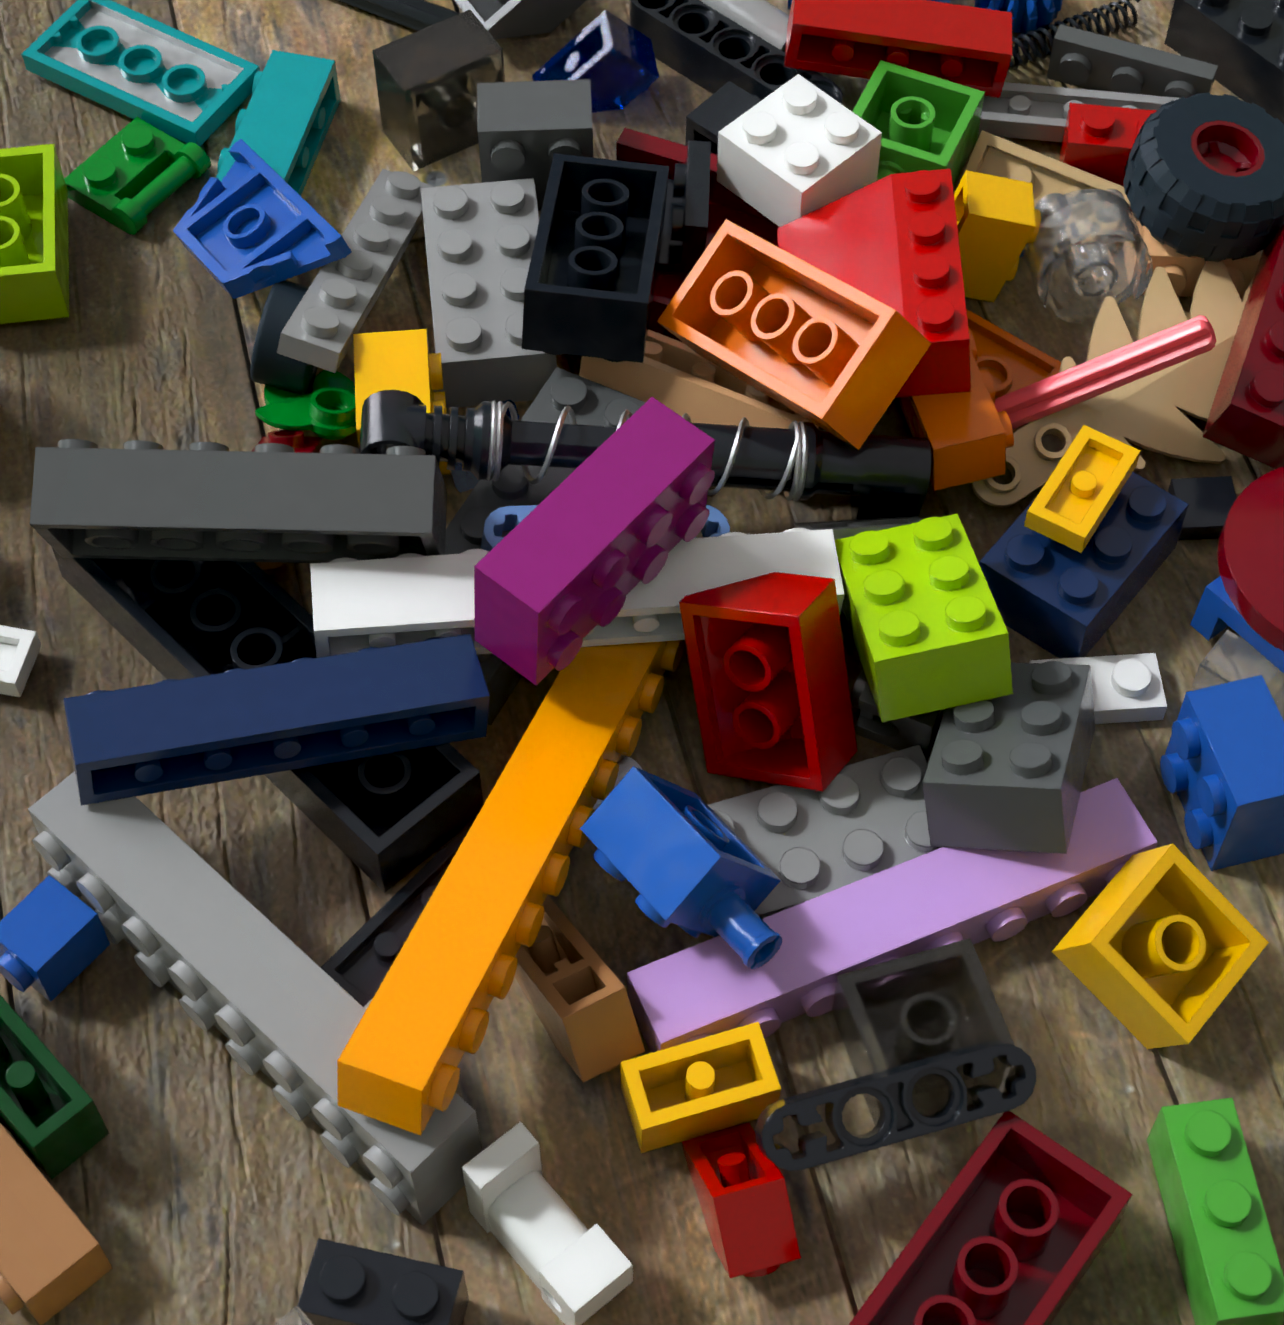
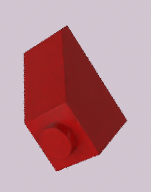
M750 1123L682 1141L685 1159L713 1248L730 1279L741 1275L746 1277L765 1276L776 1271L783 1263L801 1259L785 1178L779 1168L760 1152L755 1140V1131Z

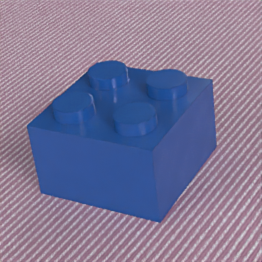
M1258 675L1186 692L1178 718L1172 724V735L1165 755L1161 756L1160 770L1167 790L1170 793H1177L1184 808L1185 829L1191 845L1195 849H1202L1211 871L1284 854V720L1263 676Z

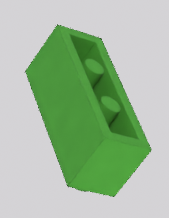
M1233 1098L1161 1107L1148 1135L1147 1143L1195 1325H1283L1284 1276Z

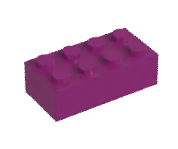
M651 397L474 566L475 641L536 686L554 668L557 671L566 668L578 654L583 638L597 624L605 627L611 623L622 609L626 595L640 581L643 584L650 583L662 570L667 561L668 553L681 540L685 542L693 540L706 524L709 517V509L706 508L708 489L715 476V472L711 469L715 439Z

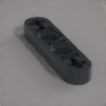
M999 1040L981 1042L780 1099L768 1105L759 1115L755 1126V1140L760 1152L776 1166L789 1171L808 1169L1015 1109L1024 1104L1033 1094L1036 1084V1068L1031 1057L1019 1047ZM998 1057L1000 1062L1015 1067V1075L1005 1079L1006 1091L1003 1093L998 1088L989 1084H980L966 1088L961 1075L956 1069L957 1066L963 1065V1074L971 1078L987 1075L994 1071L993 1058ZM928 1074L940 1075L945 1080L949 1091L946 1105L934 1115L920 1114L912 1101V1092L915 1084L920 1078ZM967 1090L974 1100L973 1103L968 1105ZM858 1094H869L875 1098L880 1111L877 1125L872 1131L864 1135L850 1134L842 1121V1112L845 1104L850 1098ZM825 1104V1121L836 1139L835 1143L827 1145V1135L820 1131L798 1138L799 1151L793 1154L782 1144L773 1143V1135L784 1131L783 1118L790 1115L793 1121L801 1126L819 1123L823 1119L816 1108L819 1105Z

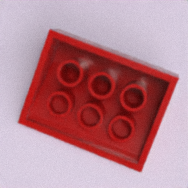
M951 168L890 174L777 228L779 248L895 309L931 343L895 398L971 392L970 337Z

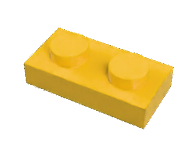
M1083 425L1027 510L1024 526L1082 553L1136 468L1141 450Z

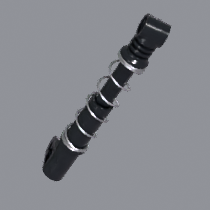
M382 390L371 394L365 399L362 406L359 450L360 454H386V450L393 446L418 447L425 450L426 455H435L438 465L439 462H447V470H455V464L462 463V471H470L478 480L487 479L488 482L492 479L496 482L499 479L500 472L509 464L521 465L525 477L534 485L542 480L549 467L578 468L625 423L626 418L629 419L632 416V413L626 409L622 413L617 427L578 425L574 411L569 405L561 411L557 423L518 421L514 405L509 401L503 405L501 400L498 403L495 400L492 402L482 401L475 408H466L465 415H458V407H450L449 414H442V406L435 405L434 413H426V405L418 397L400 390ZM507 408H509L512 420L506 414ZM567 412H568V415H569L570 423H571V424H563V423H564V420H565V418H566ZM687 413L682 416L715 439L711 467L715 472V476L710 487L716 488L708 489V496L715 495L722 487L756 489L766 499H773L781 491H784L788 501L792 499L794 501L808 500L815 493L850 495L852 520L915 517L920 514L931 475V447L928 438L870 434L858 450L829 432L819 431L813 423L797 422L795 420L789 425L788 429L751 427L745 417L741 419L739 426L692 423L691 417ZM528 466L542 467L536 478L531 477ZM764 490H771V491H774V492H773V493H766Z

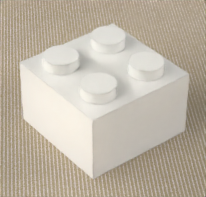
M797 74L718 132L717 181L777 226L782 227L877 181L882 132Z

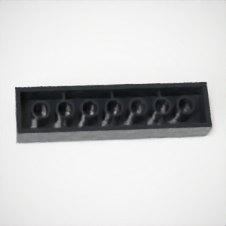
M53 549L62 577L166 679L182 680L220 674L237 668L251 669L289 663L300 658H317L313 616L255 562L62 558ZM449 743L264 774L384 893L453 838L480 812L484 805L480 771Z

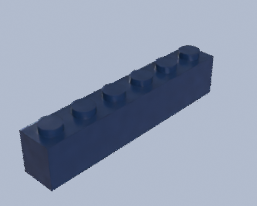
M471 634L446 638L432 637L421 642L383 648L368 647L357 652L320 658H300L289 663L251 669L237 668L220 674L182 680L167 679L156 684L113 691L98 690L82 696L63 698L70 749L82 806L486 737L490 695Z

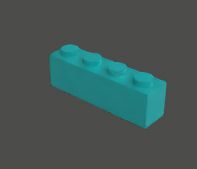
M272 50L264 70L258 71L254 77L252 97L247 109H241L237 115L235 136L230 147L223 148L220 153L216 178L222 181L235 163L229 150L234 143L242 139L301 196L341 101L335 60Z

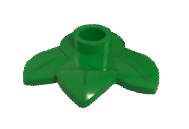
M322 370L315 377L312 387L303 394L265 385L264 400L266 405L255 410V415L272 427L289 431L311 430L319 437L327 440H340L357 432L355 383L338 371L333 373Z

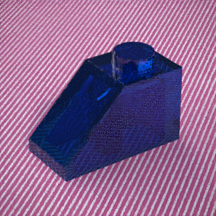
M604 10L532 75L533 81L590 79L592 113L623 109L639 94L644 93L659 78L651 39L607 10Z

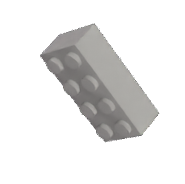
M534 178L420 188L435 352L441 353L444 389H441L440 392L445 391L447 408L477 406L482 401L492 402L495 400L498 403L501 400L502 403H506L507 401L534 400L557 367L556 355H550L543 351L522 349L524 288L539 224Z

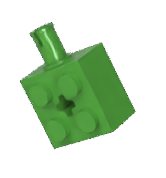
M880 60L852 111L882 132L877 180L896 173L951 168L954 187L978 140L985 92Z

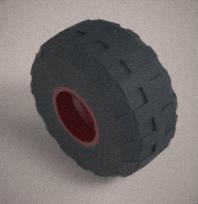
M1196 93L1191 97H1182L1162 105L1155 113H1151L1144 122L1135 139L1125 166L1126 172L1123 185L1125 195H1127L1131 205L1130 208L1140 224L1151 232L1153 238L1161 244L1165 243L1176 249V252L1188 257L1196 256L1204 258L1205 261L1215 262L1232 259L1233 261L1256 255L1258 252L1266 249L1272 238L1275 237L1278 230L1284 224V124L1278 118L1275 119L1266 113V109L1253 102L1250 104L1239 100L1236 96L1227 94L1220 96L1211 95L1210 93Z

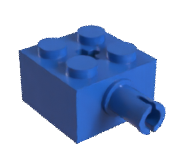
M633 766L580 828L597 847V850L593 853V858L611 876L622 882L627 879L640 893L635 899V903L658 925L667 928L670 923L676 924L695 938H698L702 933L713 937L721 936L743 959V963L748 968L757 969L763 966L780 949L782 937L777 932L775 933L759 917L755 910L781 880L696 793Z

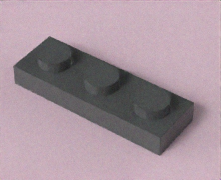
M1060 24L1053 41L1047 79L1088 90L1187 98L1196 93L1211 94L1218 65Z

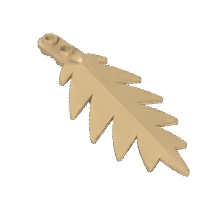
M1206 261L1194 289L1190 319L1199 315L1207 317L1215 332V347L1208 352L1024 425L1013 432L1014 446L1006 448V468L1012 474V482L1003 485L995 482L993 478L971 482L975 495L987 505L1003 508L1012 506L1044 486L1083 425L1130 445L1129 443H1132L1146 450L1169 457L1193 462L1221 464L1225 460V453L1213 441L1202 437L1203 432L1183 413L1207 422L1254 276L1245 291L1243 300H1241L1224 261ZM1161 266L1156 267L1153 271L1145 292L1140 313L1138 340L1188 320L1165 268ZM1111 296L1105 297L1096 317L1089 341L1086 362L1133 343L1117 302ZM1066 356L1062 360L1059 373L1077 366L1072 357ZM1049 434L1057 436L1062 442V450L1058 452L1046 450L1042 445V437ZM1140 455L1134 471H1142L1146 466L1145 460Z

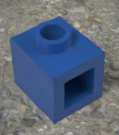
M48 875L0 921V973L21 992H25L32 986L51 1002L110 945L98 913L51 875Z

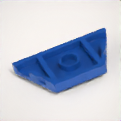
M242 139L234 143L229 150L235 163L223 180L220 181L219 178L210 177L200 191L196 204L186 211L173 230L183 246L233 299L340 260L352 252L342 235Z

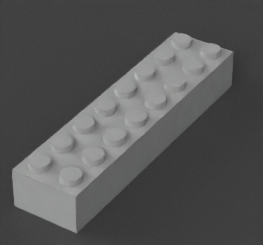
M74 771L28 808L39 834L32 839V842L41 856L52 866L46 872L47 876L51 875L75 896L81 897L98 913L108 940L117 945L124 939L138 952L134 956L137 965L155 985L161 988L169 982L181 993L183 997L179 999L180 1005L201 1029L207 1031L214 1025L229 1040L225 1047L244 1071L253 1076L261 1070L276 1085L272 1089L273 1095L293 1118L301 1121L308 1115L324 1131L320 1135L321 1141L342 1165L349 1168L357 1162L373 1178L369 1183L373 1193L392 1213L399 1216L406 1209L423 1226L465 1185L462 1167L482 1152L476 1111L455 1092L450 1105L444 1112L438 1109L434 1110L420 1136L338 1106L337 1060L366 1009L139 799L129 797L81 806Z

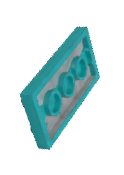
M77 0L22 53L26 70L132 119L139 117L184 143L193 142L199 146L252 93L254 77L260 71L259 66L112 0Z

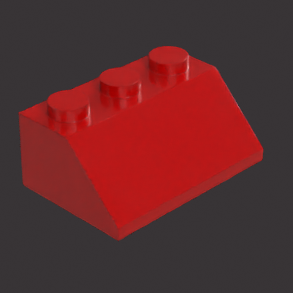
M772 572L684 596L679 601L707 773L824 791L857 752L835 579Z

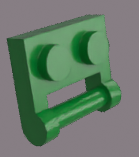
M136 117L65 177L64 180L69 199L124 232L135 235L148 223L147 216L191 177L194 179L201 177L210 169L211 161L207 153L196 143L188 142L184 144Z

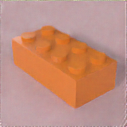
M727 219L657 320L659 324L695 353L858 450L931 345L895 309Z

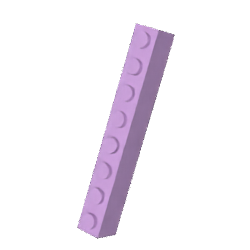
M1115 778L1080 793L1067 854L941 847L763 918L762 920L782 937V944L775 956L757 969L748 968L743 963V959L721 936H717L627 972V994L634 1017L651 1053L755 1022H759L763 1036L766 1038L778 1030L781 1023L805 1013L809 1017L828 1013L840 1005L844 997L866 988L873 992L887 989L899 982L907 971L929 962L932 966L948 964L960 957L967 947L988 938L995 942L1009 939L1022 931L1028 922L1050 913L1053 917H1062L1080 908L1089 897L1101 893L1133 854L1154 849L1158 842L1118 778Z

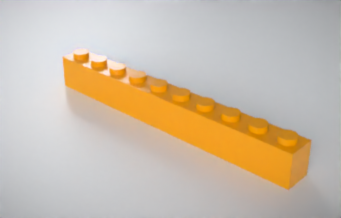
M685 640L581 647L573 661L559 672L338 1058V1106L420 1136L434 1110L438 1109L444 1112L448 1108L459 1082L460 1068L457 1067L465 1052L475 1054L478 1051L489 1022V1012L487 1011L494 997L503 1000L509 992L517 968V958L515 956L521 945L531 947L535 942L543 921L544 906L542 905L547 895L555 897L559 895L569 871L570 857L568 855L572 847L583 848L588 840V837L580 828L595 811L593 807L597 800L604 801L614 789L619 771V764L617 762L621 754L630 757L634 752L642 728V719L640 718L644 711L651 714L655 711L664 686L663 674L665 670L675 672L684 651Z

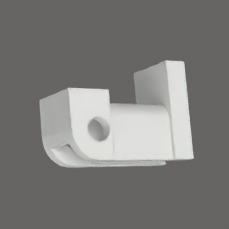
M521 1122L462 1167L470 1213L487 1233L492 1232L539 1288L542 1299L565 1325H582L633 1282L632 1263L596 1223L588 1230L543 1178L539 1142Z

